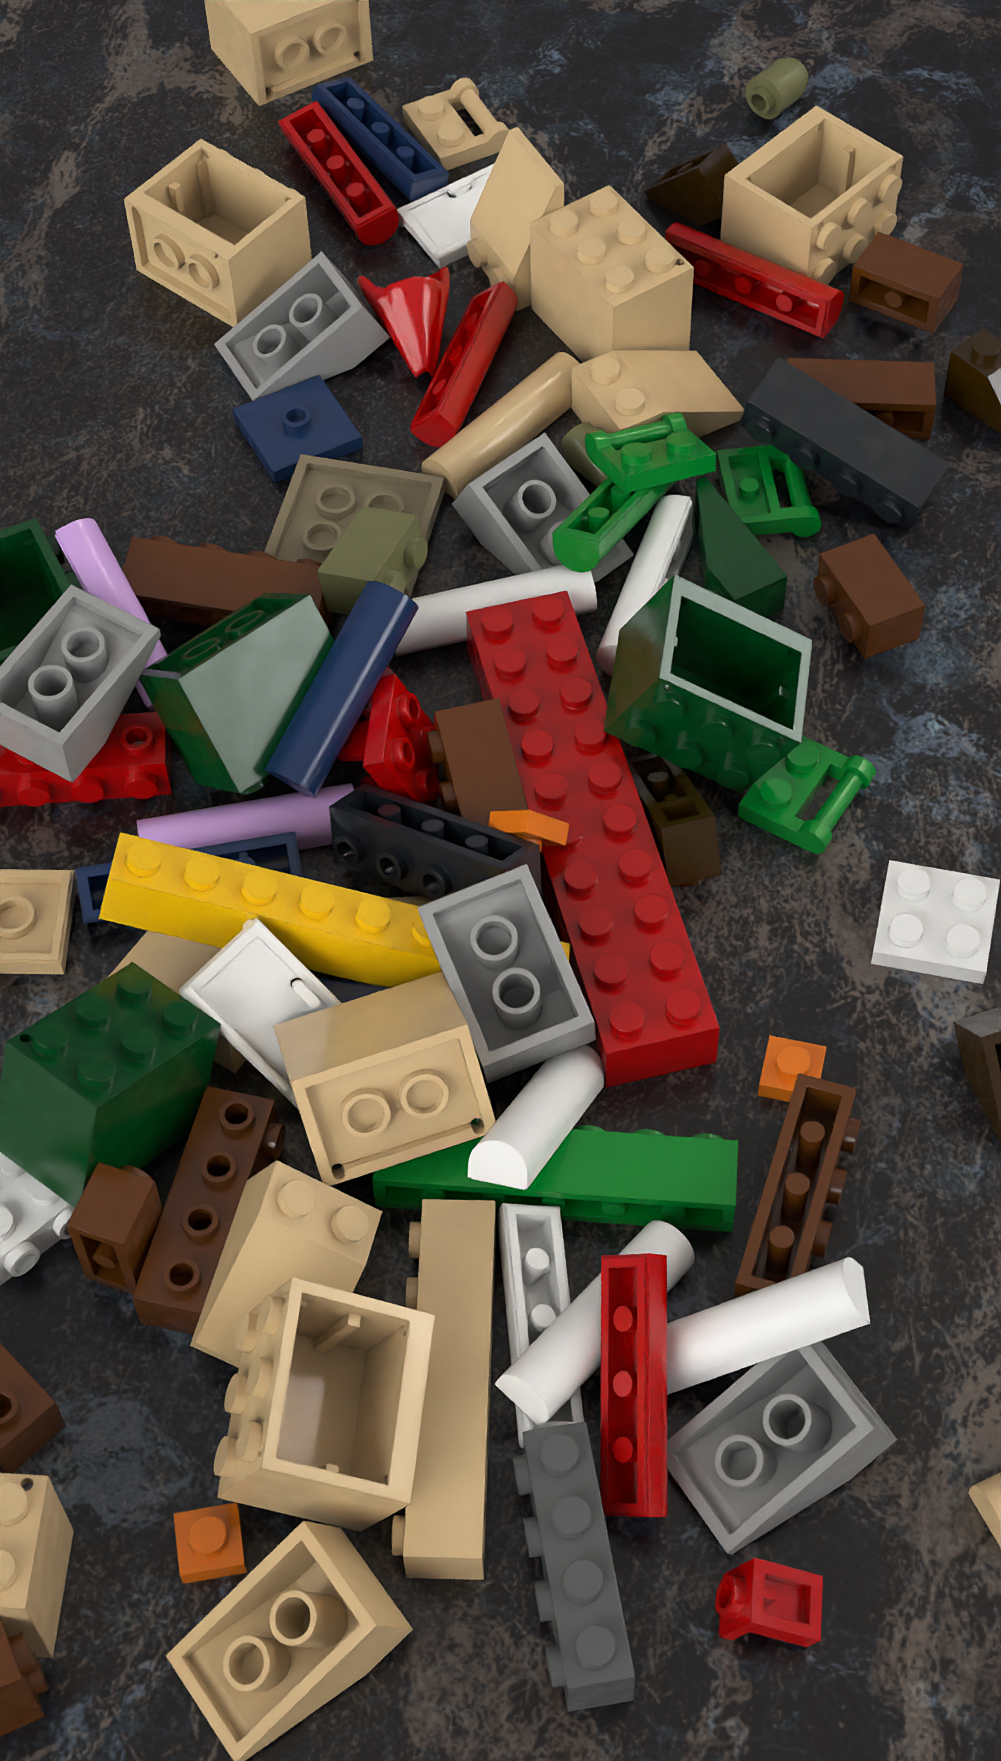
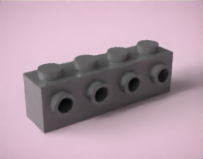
M585 1421L524 1431L523 1455L513 1456L512 1459L518 1495L530 1494L533 1517L523 1518L529 1558L541 1556L545 1580L534 1581L540 1622L552 1620L556 1645L545 1646L552 1688L564 1687L568 1712L633 1701L635 1673L587 1423Z

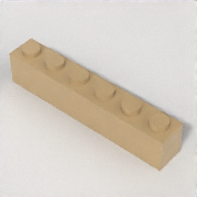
M422 1199L421 1222H410L409 1258H419L418 1277H407L406 1307L433 1314L435 1319L411 1504L406 1506L405 1515H394L392 1555L403 1556L406 1578L484 1580L497 1231L495 1201Z

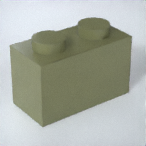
M366 506L360 509L317 571L327 611L350 615L368 581L381 582L404 593L405 587L417 569L424 565L427 558L428 545L426 539L422 536L418 515Z

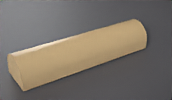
M557 352L424 460L422 463V474L444 477L445 492L456 499L470 482L524 447L572 407V367L580 363L567 353Z

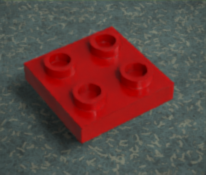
M396 674L383 676L374 690L370 719L354 726L345 743L348 745L342 748L338 758L342 762L363 761L364 769L371 776L364 777L360 782L361 785L366 783L434 807L435 800L439 797L438 772L440 763H432L426 739V732L433 731L434 724L420 707L417 697L406 689Z

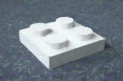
M889 860L871 964L983 984L988 965L1000 880Z

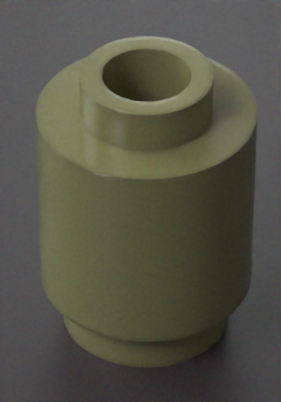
M789 57L775 60L748 82L746 86V99L750 108L757 115L765 119L776 118L804 94L809 80L808 72L805 66L795 58Z

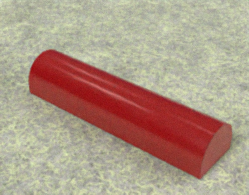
M315 101L278 121L282 133L360 241L370 246L387 241L395 233L399 225L397 209L320 104Z
M678 222L672 224L665 231V240L694 267V284L823 339L835 325L844 302L843 291Z
M504 281L496 283L471 298L410 424L409 430L427 445L438 448L442 447L459 433L518 307L516 294Z
M643 1253L601 1256L600 1496L604 1516L668 1517L667 1255Z

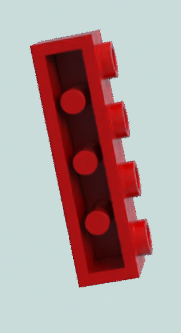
M157 712L120 714L106 743L73 783L0 745V807L17 805L36 807L46 803L73 801L92 803L101 799L130 797L147 799L158 795H172V742Z

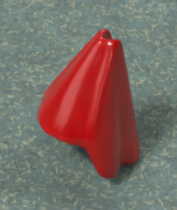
M444 266L438 272L427 277L414 276L388 285L386 288L376 286L365 276H359L357 283L364 298L386 329L413 376L418 378L424 372H429L431 376H434L438 364L449 299V268Z

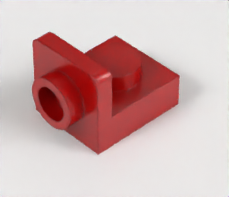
M755 1557L726 1572L717 1588L715 1597L716 1611L720 1615L719 1636L735 1640L751 1632L804 1647H809L821 1641L823 1576Z

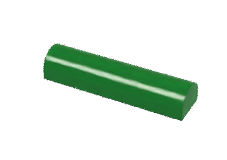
M607 477L552 532L553 550L557 559L572 571L579 573L591 571L677 481L624 493Z

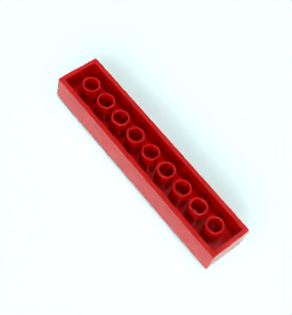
M567 590L466 611L467 651L483 701L499 698L528 810L569 823L566 846H542L540 854L541 886L559 940L571 944L569 964L595 1022L596 1040L592 1041L591 1044L593 1050L597 1052L603 1063L605 1088L715 1063L717 1060L720 1027L618 737L603 731L607 703Z

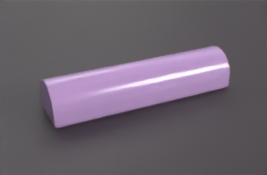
M79 519L55 531V537L85 592L151 624L94 519ZM158 640L144 669L167 655L160 640ZM138 679L135 687L150 712H156Z
M352 783L321 788L316 798L307 797L300 792L141 819L137 820L138 836L186 849H193L295 831L298 850L330 845L333 842L329 806L354 791Z

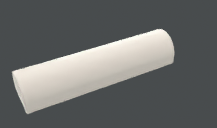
M667 495L657 502L596 653L597 664L604 672L611 676L613 674L619 630L674 574L680 575L696 534L693 503L689 496Z
M559 565L412 598L419 609L397 647L395 656L467 641L466 611L567 590L576 616L595 612L597 610V596L591 571L579 573L566 568L564 565Z
M585 1044L546 1060L473 1149L468 1162V1177L508 1187L527 1189L604 1087V1067L597 1052Z
M502 1203L496 1213L511 1365L571 1304L560 1207ZM580 1388L542 1428L515 1404L519 1446L522 1449L524 1431L584 1422Z
M663 1221L649 1222L618 1254L652 1253L667 1255V1293L688 1272L695 1261L693 1248L687 1238L674 1226ZM601 1273L495 1383L540 1428L554 1416L601 1365Z
M847 1257L667 1323V1395L870 1324L863 1267L854 1259Z

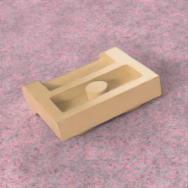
M466 77L457 80L449 90L402 106L405 124L421 146L447 171L500 152L509 132L508 127L503 122H497L479 98L477 86L470 78ZM465 108L483 134L474 136L456 111Z

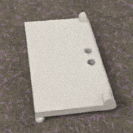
M494 164L397 209L399 226L407 228L439 269L468 255L467 242L471 240L470 218Z
M258 918L248 919L242 926L243 930L179 989V992L184 999L221 1023L219 1033L299 1110L273 1026L342 1003ZM294 978H300V979H301V980H295V981L293 982V984L291 985L292 979H294Z

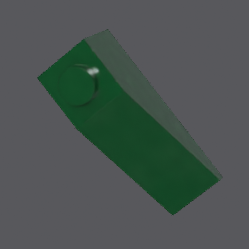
M706 476L696 479L694 516L703 588L765 618L783 610L787 584L786 573Z

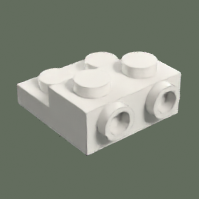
M1 1152L0 1286L12 1276L17 1277L28 1272L37 1263L40 1255L60 1239L70 1238L66 1225L75 1209Z

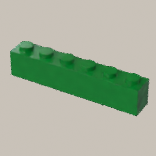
M473 1119L471 1124H477L480 1119ZM581 1125L569 1132L530 1186L525 1190L474 1180L468 1177L470 1154L484 1136L375 1171L372 1176L376 1207L422 1210V1199L495 1201L496 1213L502 1203L560 1207L561 1220L646 1226L651 1221H663L675 1228L732 1232L736 1207L738 1140H725L718 1135L710 1133L697 1134L692 1137L667 1136L651 1129L623 1133L604 1131L602 1128L592 1125Z

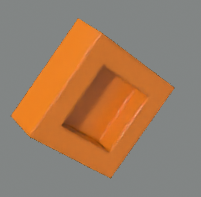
M532 810L490 811L488 827L539 844L541 854L542 846H566L569 823Z
M769 1035L758 1096L790 1102L798 1073L821 1079L827 1046Z
M238 1503L173 1513L179 1573L183 1584L247 1573Z

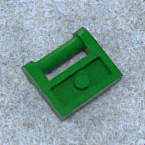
M680 412L663 415L661 421L611 433L598 430L589 432L585 436V448L589 459L624 493L715 472L716 453L687 428L686 421Z
M772 445L717 450L716 467L723 498L754 536L793 532L796 536L808 537L820 530L822 525L819 512L811 504L804 471L795 465L788 455ZM771 469H778L781 473H784L792 507L780 508Z
M802 735L800 745L754 782L739 803L738 817L811 853L821 854L833 839L832 829L859 789H866L876 775V769L864 757L858 755L847 757ZM830 776L838 780L839 782L814 819L806 821L800 819L827 778Z

